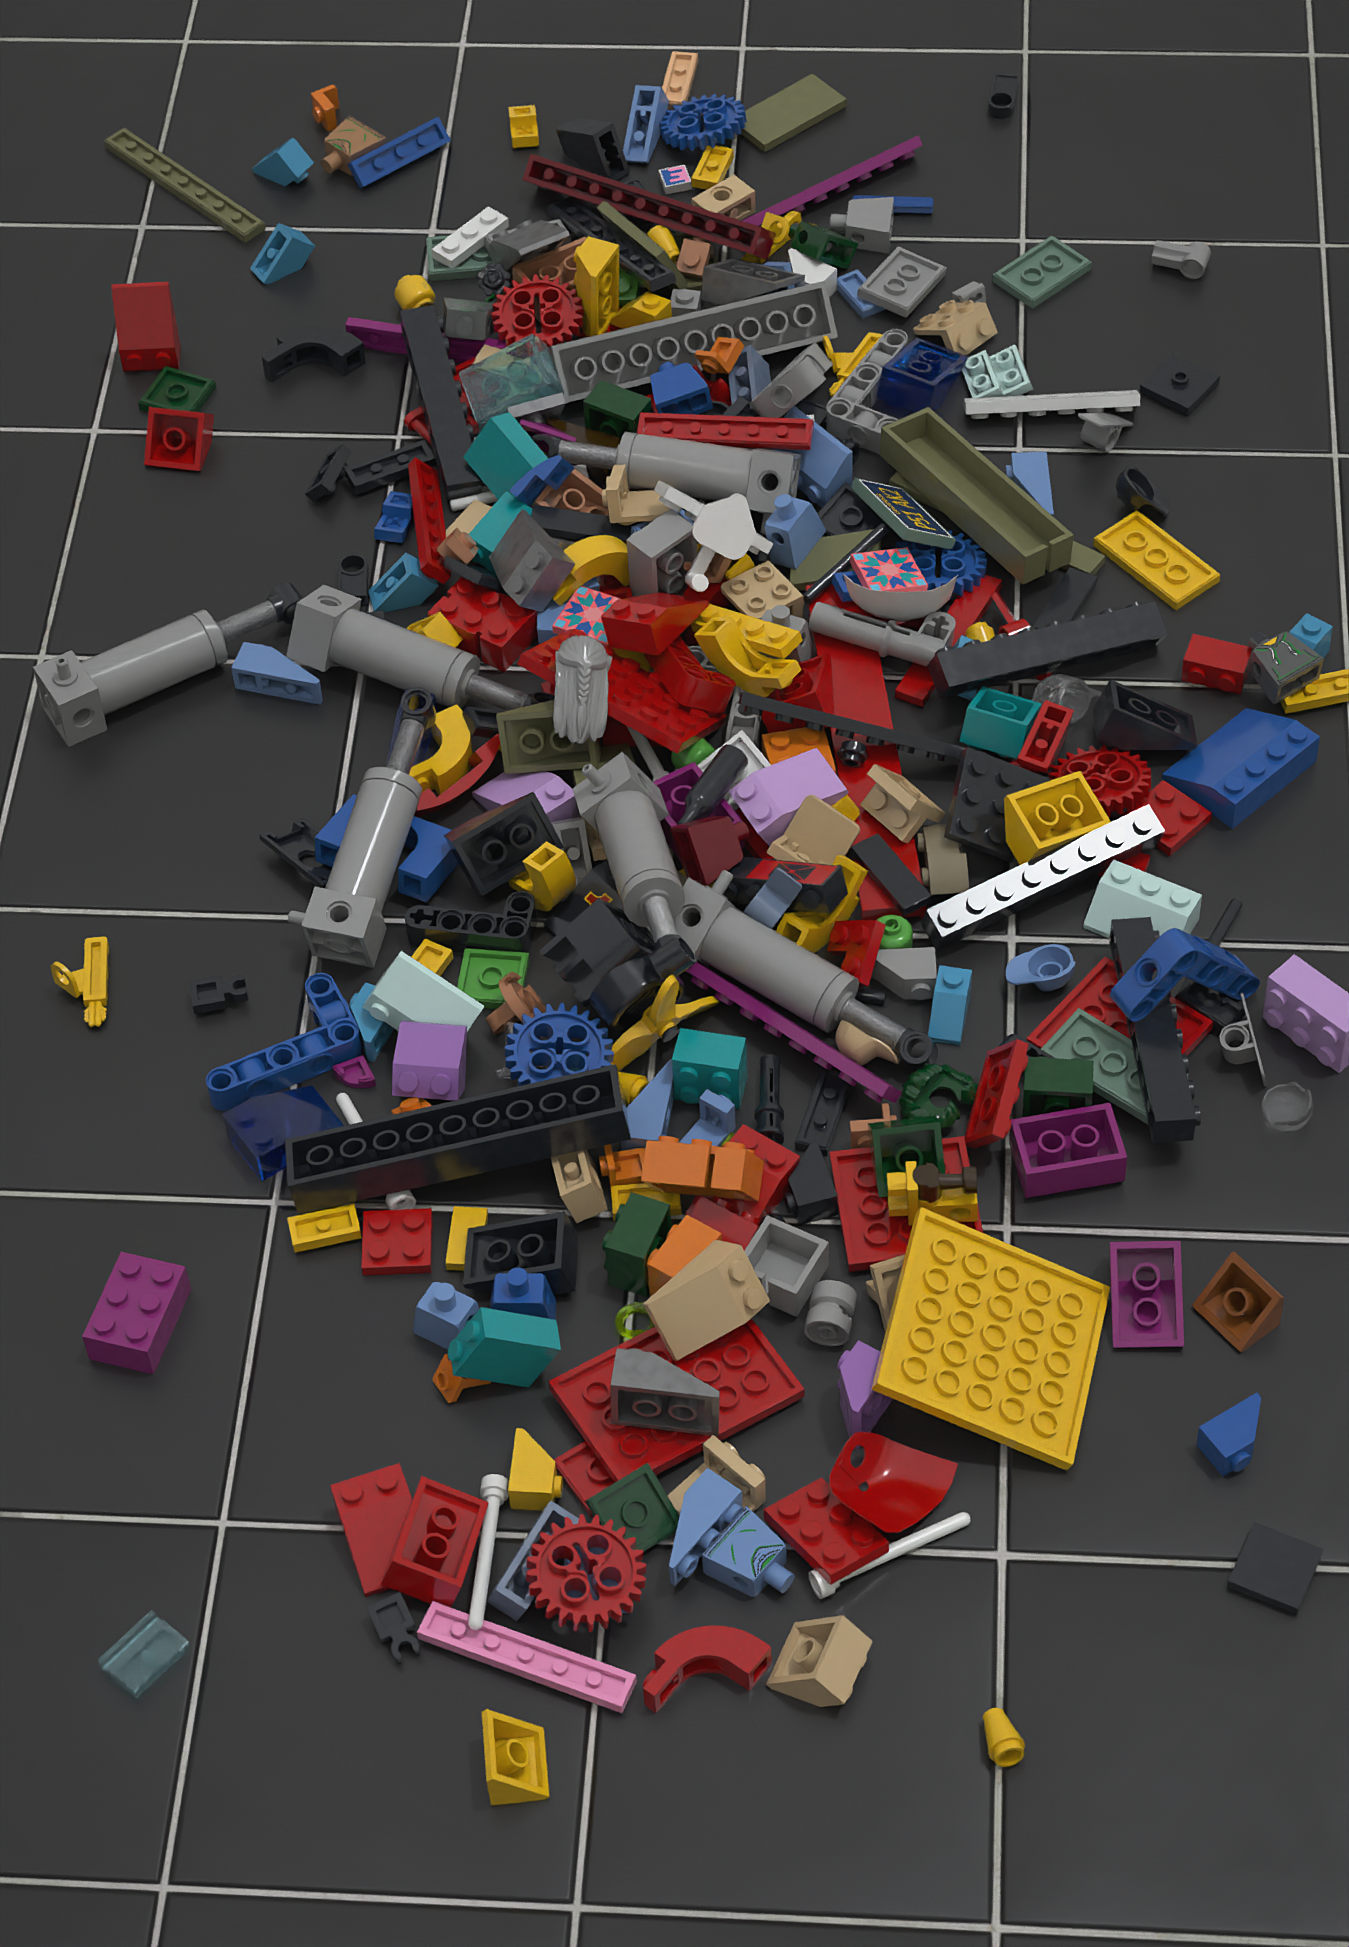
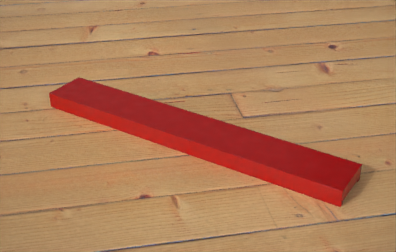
M833 584L811 604L806 602L809 620L817 602L872 618V614L864 611L854 601L842 602ZM806 585V586H805L806 591H807L812 585ZM811 631L815 657L829 653L831 657L834 698L833 715L893 729L879 652ZM828 727L836 775L849 791L847 795L860 811V815L854 821L859 825L860 833L852 846L878 833L923 885L914 836L908 844L902 842L860 805L876 784L867 775L874 764L902 776L898 750H895L896 743L885 741L884 747L865 742L867 736L855 733L853 739L835 735L836 728ZM853 740L863 743L866 746V754L868 755L866 761L862 764L860 763L858 767H848L842 764V760L837 756V750L841 749L842 742ZM850 848L849 851L851 860L860 865L858 861L852 856ZM868 873L857 892V897L860 898L858 903L861 920H877L886 915H897L903 918L919 916L920 919H923L927 905L903 916Z

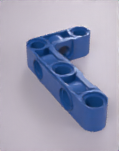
M1172 928L1164 932L1116 983L1110 992V998L1132 1022H1136L1145 1018L1183 977L1237 1000H1242L1240 993L1244 994V998L1254 994L1260 985V980L1238 956L1195 935L1188 934L1178 928ZM1157 970V975L1152 980L1153 973Z
M316 973L309 976L305 982L309 1009L314 1017V1022L319 1023V1028L217 1067L208 1073L206 1084L211 1105L215 1109L221 1111L231 1110L332 1070V1066L361 1055L362 1045L358 1025L348 1003L342 997L330 975Z

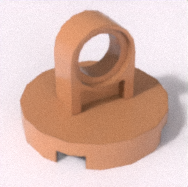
M514 972L508 973L499 980V988L506 1002L485 1019L495 1035L507 1030L519 1020L522 1022L523 1014L533 1018V1008L535 1007L541 1013L546 1012L545 1005L530 985L523 988L517 982L522 977Z

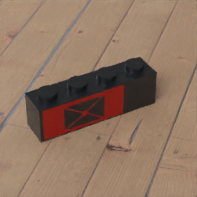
M743 857L740 862L728 870L733 875V878L723 895L732 904L748 906L776 868L782 869L802 885V889L787 910L830 914L847 896L848 890L842 866Z

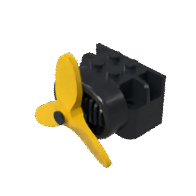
M598 898L539 952L556 964L554 966L556 973L565 982L571 983L575 988L574 995L585 1007L590 1005L611 1029L623 1033L612 1045L611 1050L614 1052L611 1064H616L617 1071L619 1072L634 1059L645 1053L659 1038L663 1042L674 1038L679 1032L676 1025L680 1021L719 1004V1001L715 996H709L690 1003L677 1004L683 995L684 983L679 976L675 977L674 975H670L665 980L653 966L649 956L655 951L652 933L647 927L638 926L631 922L624 913V910Z

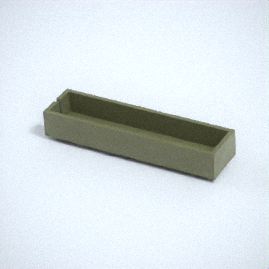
M929 407L881 427L880 456L1022 584L1045 575V569L1051 572L1071 562L1074 535Z

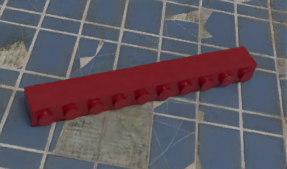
M530 154L522 179L539 187L598 206L604 201L620 213L657 225H663L666 228L702 238L768 260L776 236L775 232L534 154Z

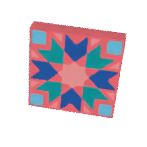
M907 547L851 554L850 564L865 588L889 592L927 591L928 584Z
M581 586L576 589L552 625L553 633L559 635L569 629H578L585 632L589 637L609 646L601 615L620 598Z

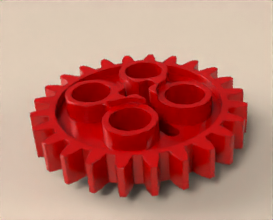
M534 274L533 281H529L523 276V283L519 284L513 280L512 289L504 286V295H496L497 303L492 304L494 312L491 313L494 332H498L500 341L506 340V347H511L515 344L517 353L526 348L527 355H530L533 350H537L538 355L541 356L543 349H546V347L562 344L563 341H573L572 335H579V327L583 326L584 309L581 297H577L576 289L570 290L568 282L560 286V278L558 277L553 282H550L549 275H545L543 280H539L537 274ZM536 296L539 297L541 333L539 334L536 333L534 297Z
M1105 745L1100 750L1090 746L1087 752L1078 748L1077 755L1068 752L1066 753V759H1057L1058 765H1052L1051 773H1049L1051 781L1081 771L1108 818L1111 817V812L1113 811L1123 815V808L1133 811L1134 803L1142 805L1143 798L1149 797V790L1152 788L1151 769L1147 768V761H1140L1139 754L1130 757V750L1120 753L1119 748L1114 747L1112 750H1107Z
M580 1514L578 1524H573L567 1516L565 1517L564 1528L561 1529L557 1524L552 1523L551 1536L544 1532L540 1533V1544L533 1543L531 1546V1554L533 1556L527 1557L526 1567L530 1570L526 1571V1582L532 1583L529 1585V1596L538 1595L535 1607L542 1608L547 1605V1619L558 1614L560 1627L567 1620L573 1621V1631H577L582 1622L586 1623L589 1632H592L594 1622L599 1621L604 1629H608L609 1617L620 1623L622 1621L621 1610L630 1614L633 1612L634 1604L632 1601L640 1602L642 1592L639 1589L645 1588L646 1578L642 1575L646 1574L647 1566L646 1563L640 1562L643 1560V1550H634L636 1538L632 1537L624 1540L626 1535L625 1527L615 1532L612 1530V1519L602 1526L599 1525V1515H595L591 1523H586L584 1515ZM574 1545L580 1547L585 1571L580 1570L581 1559ZM599 1547L605 1550V1553L596 1555L589 1550ZM564 1558L571 1563L566 1566H560L554 1561ZM587 1574L592 1575L591 1586L599 1600H594L591 1595ZM611 1579L616 1581L618 1585L607 1587L601 1582ZM576 1590L581 1592L583 1596L571 1598L566 1593Z

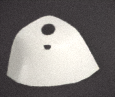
M843 573L849 595L860 608L878 618L900 622L920 619L936 612L950 599L957 580L956 576L947 584L928 591L889 592L871 590L860 586Z

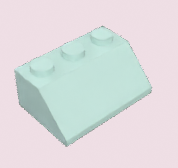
M1113 859L1099 881L1083 928L1109 938L1112 919L1151 917L1153 930H1158L1160 936L1172 928H1178L1191 934L1200 918L1202 894Z
M401 951L381 976L362 1007L368 1010L374 1018L386 1022L398 1032L401 1021L467 1026L468 1031L484 1008V1005Z

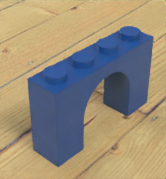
M353 794L315 836L316 862L333 867L357 795ZM414 816L404 845L412 850V852L398 868L399 893L427 902L459 863L443 836L452 831L451 829Z

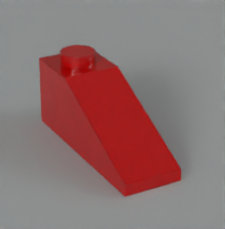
M1045 700L1016 763L1046 773L1058 757L1065 742L1074 710Z

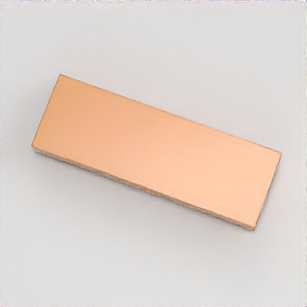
M672 51L662 89L669 99L667 110H673V105L681 106L683 100H688L698 64L697 53Z

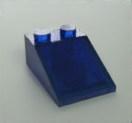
M916 338L883 366L876 398L884 400L888 405L909 409L912 413L927 407L935 411L940 407L969 356Z
M313 1086L252 1097L222 1114L227 1137L261 1181L287 1168L285 1139L344 1126Z

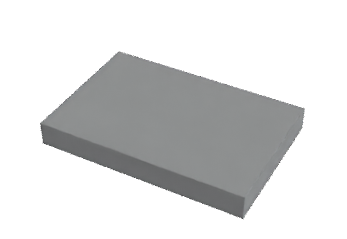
M897 247L858 288L857 296L906 318L942 280L947 268L901 247Z

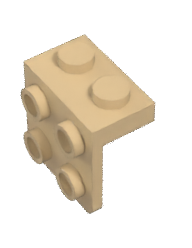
M972 300L964 302L947 301L939 306V311L921 318L920 324L913 328L915 335H941L951 360H960L998 333L986 302H973Z
M626 465L613 466L611 475L606 478V489L602 490V502L604 507H608L610 523H619L621 525H631L640 521L651 523L656 517L663 515L671 509L658 501L660 495L654 490L629 492Z
M769 560L721 585L722 594L742 614L761 619L766 610H772L775 606L784 605L790 609V615L803 618V607L805 606L803 595Z
M811 794L803 800L784 835L773 841L766 853L774 857V860L832 865L837 855L846 856L860 833V827L842 813Z
M713 1435L703 1444L704 1463L668 1494L671 1503L680 1516L685 1492L706 1468H709L742 1491L743 1508L748 1507L754 1512L766 1501L765 1476L756 1465H748L742 1460L737 1450L730 1443H722Z

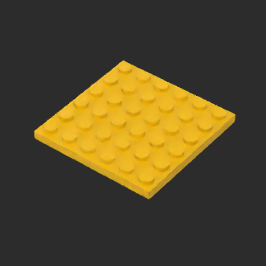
M921 1207L915 1214L871 1390L1067 1471L1074 1463L1110 1287Z

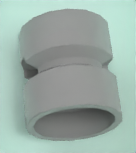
M824 1280L816 1283L812 1290L810 1310L807 1313L804 1326L805 1335L813 1342L824 1346H840L845 1344L849 1339L852 1325L851 1317L855 1311L856 1291L848 1284L840 1281Z

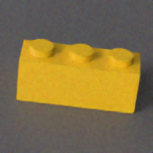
M588 236L583 244L576 248L574 253V262L576 263L574 285L576 286L577 297L582 299L584 309L583 326L581 329L586 337L604 334L610 325V319L619 311V245Z
M1081 771L1009 794L1004 798L1006 842L1020 865L1111 822Z

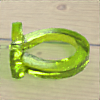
M643 1302L628 1304L617 1313L615 1324L618 1333L623 1337L631 1339L655 1327L651 1318V1325L645 1330H629L623 1326L624 1320L630 1314L642 1312L649 1316Z

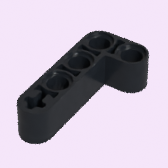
M514 892L508 896L503 914L416 905L407 910L405 914L408 941L414 947H419L423 940L427 939L449 948L453 952L464 953L465 948L529 953L537 925L535 899L528 892Z

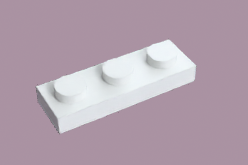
M488 206L432 248V258L451 269L455 268L485 245V235L498 233L508 228V217Z

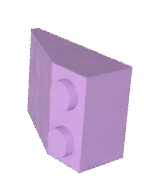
M815 748L753 772L729 790V793L759 836L770 847L773 841L784 835L805 797L812 794L832 806L847 795L849 791L821 752Z
M547 771L505 774L503 772L472 792L473 797L488 811L534 792L550 822L580 817L572 788L559 776Z

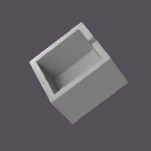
M768 1215L745 1249V1253L770 1299L769 1305L796 1317L810 1297L814 1285L819 1282L829 1266L828 1241Z

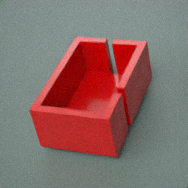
M463 577L448 590V598L443 596L428 612V617L441 612L463 638L456 648L476 655L478 658L482 656L483 663L502 672H505L538 636L536 610L521 607L511 597L479 586Z

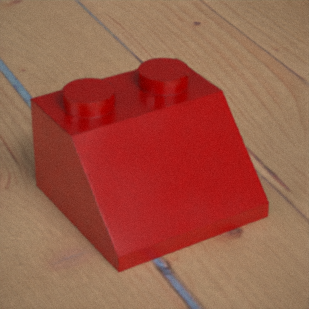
M149 407L144 465L201 471L212 443L214 414Z

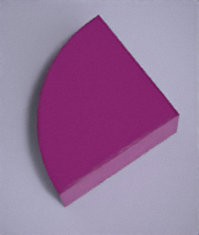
M364 1055L332 1066L334 1075L347 1086L354 1088L376 1086L375 1078Z

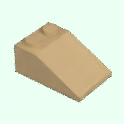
M714 1240L644 1302L643 1305L672 1359L679 1360L748 1322L770 1302V1299L742 1246Z

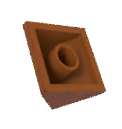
M1231 1252L1192 1307L1240 1352H1244L1280 1325L1284 1297L1236 1252Z

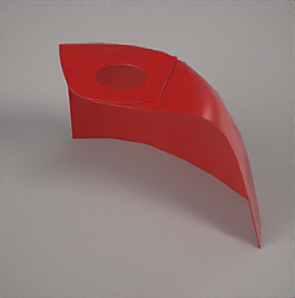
M856 1432L848 1439L829 1475V1485L833 1494L861 1518L885 1532L899 1533L917 1523L943 1500L952 1485L958 1463L910 1448L879 1434ZM861 1445L865 1452L864 1459L859 1467L854 1468L851 1464V1453L856 1446ZM867 1482L869 1488L866 1491H862L859 1489V1485Z

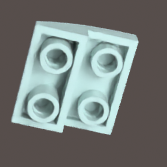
M1016 345L990 357L986 350L959 362L972 398L1019 396L1033 390Z

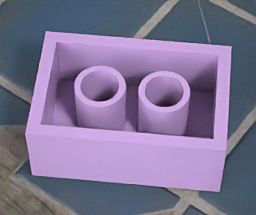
M1294 954L1268 976L1262 1017L1271 1027L1278 1028L1289 1036L1296 1045L1304 1047L1315 1055L1322 1064L1330 1066L1340 1073L1349 1065V993Z

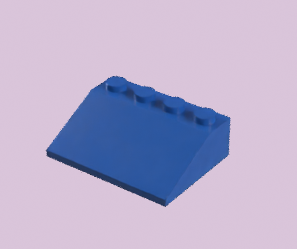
M1245 708L1198 745L1195 750L1189 752L1162 774V779L1212 812L1213 816L1233 829L1317 761L1320 736L1297 720Z

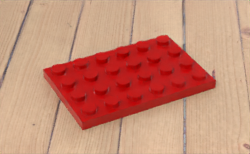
M569 629L521 653L517 665L555 685V652L558 651L562 642L574 635H588L578 629ZM601 643L607 654L612 657L608 671L607 715L677 754L723 726L727 717L726 714L689 707L679 703L671 696L655 672L646 671L640 667V663L636 660L623 658L614 653L612 647Z
M752 1318L745 1324L679 1360L672 1359L656 1327H653L548 1381L549 1390L614 1482H617L646 1463L649 1464L654 1474L657 1475L703 1451V1444L711 1437V1435L611 1424L610 1384L617 1349L628 1350L635 1348L644 1352H652L720 1391L719 1434L715 1436L720 1441L805 1397V1388Z

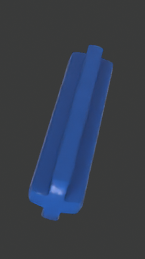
M853 196V199L894 197V213L931 214L933 211V198Z

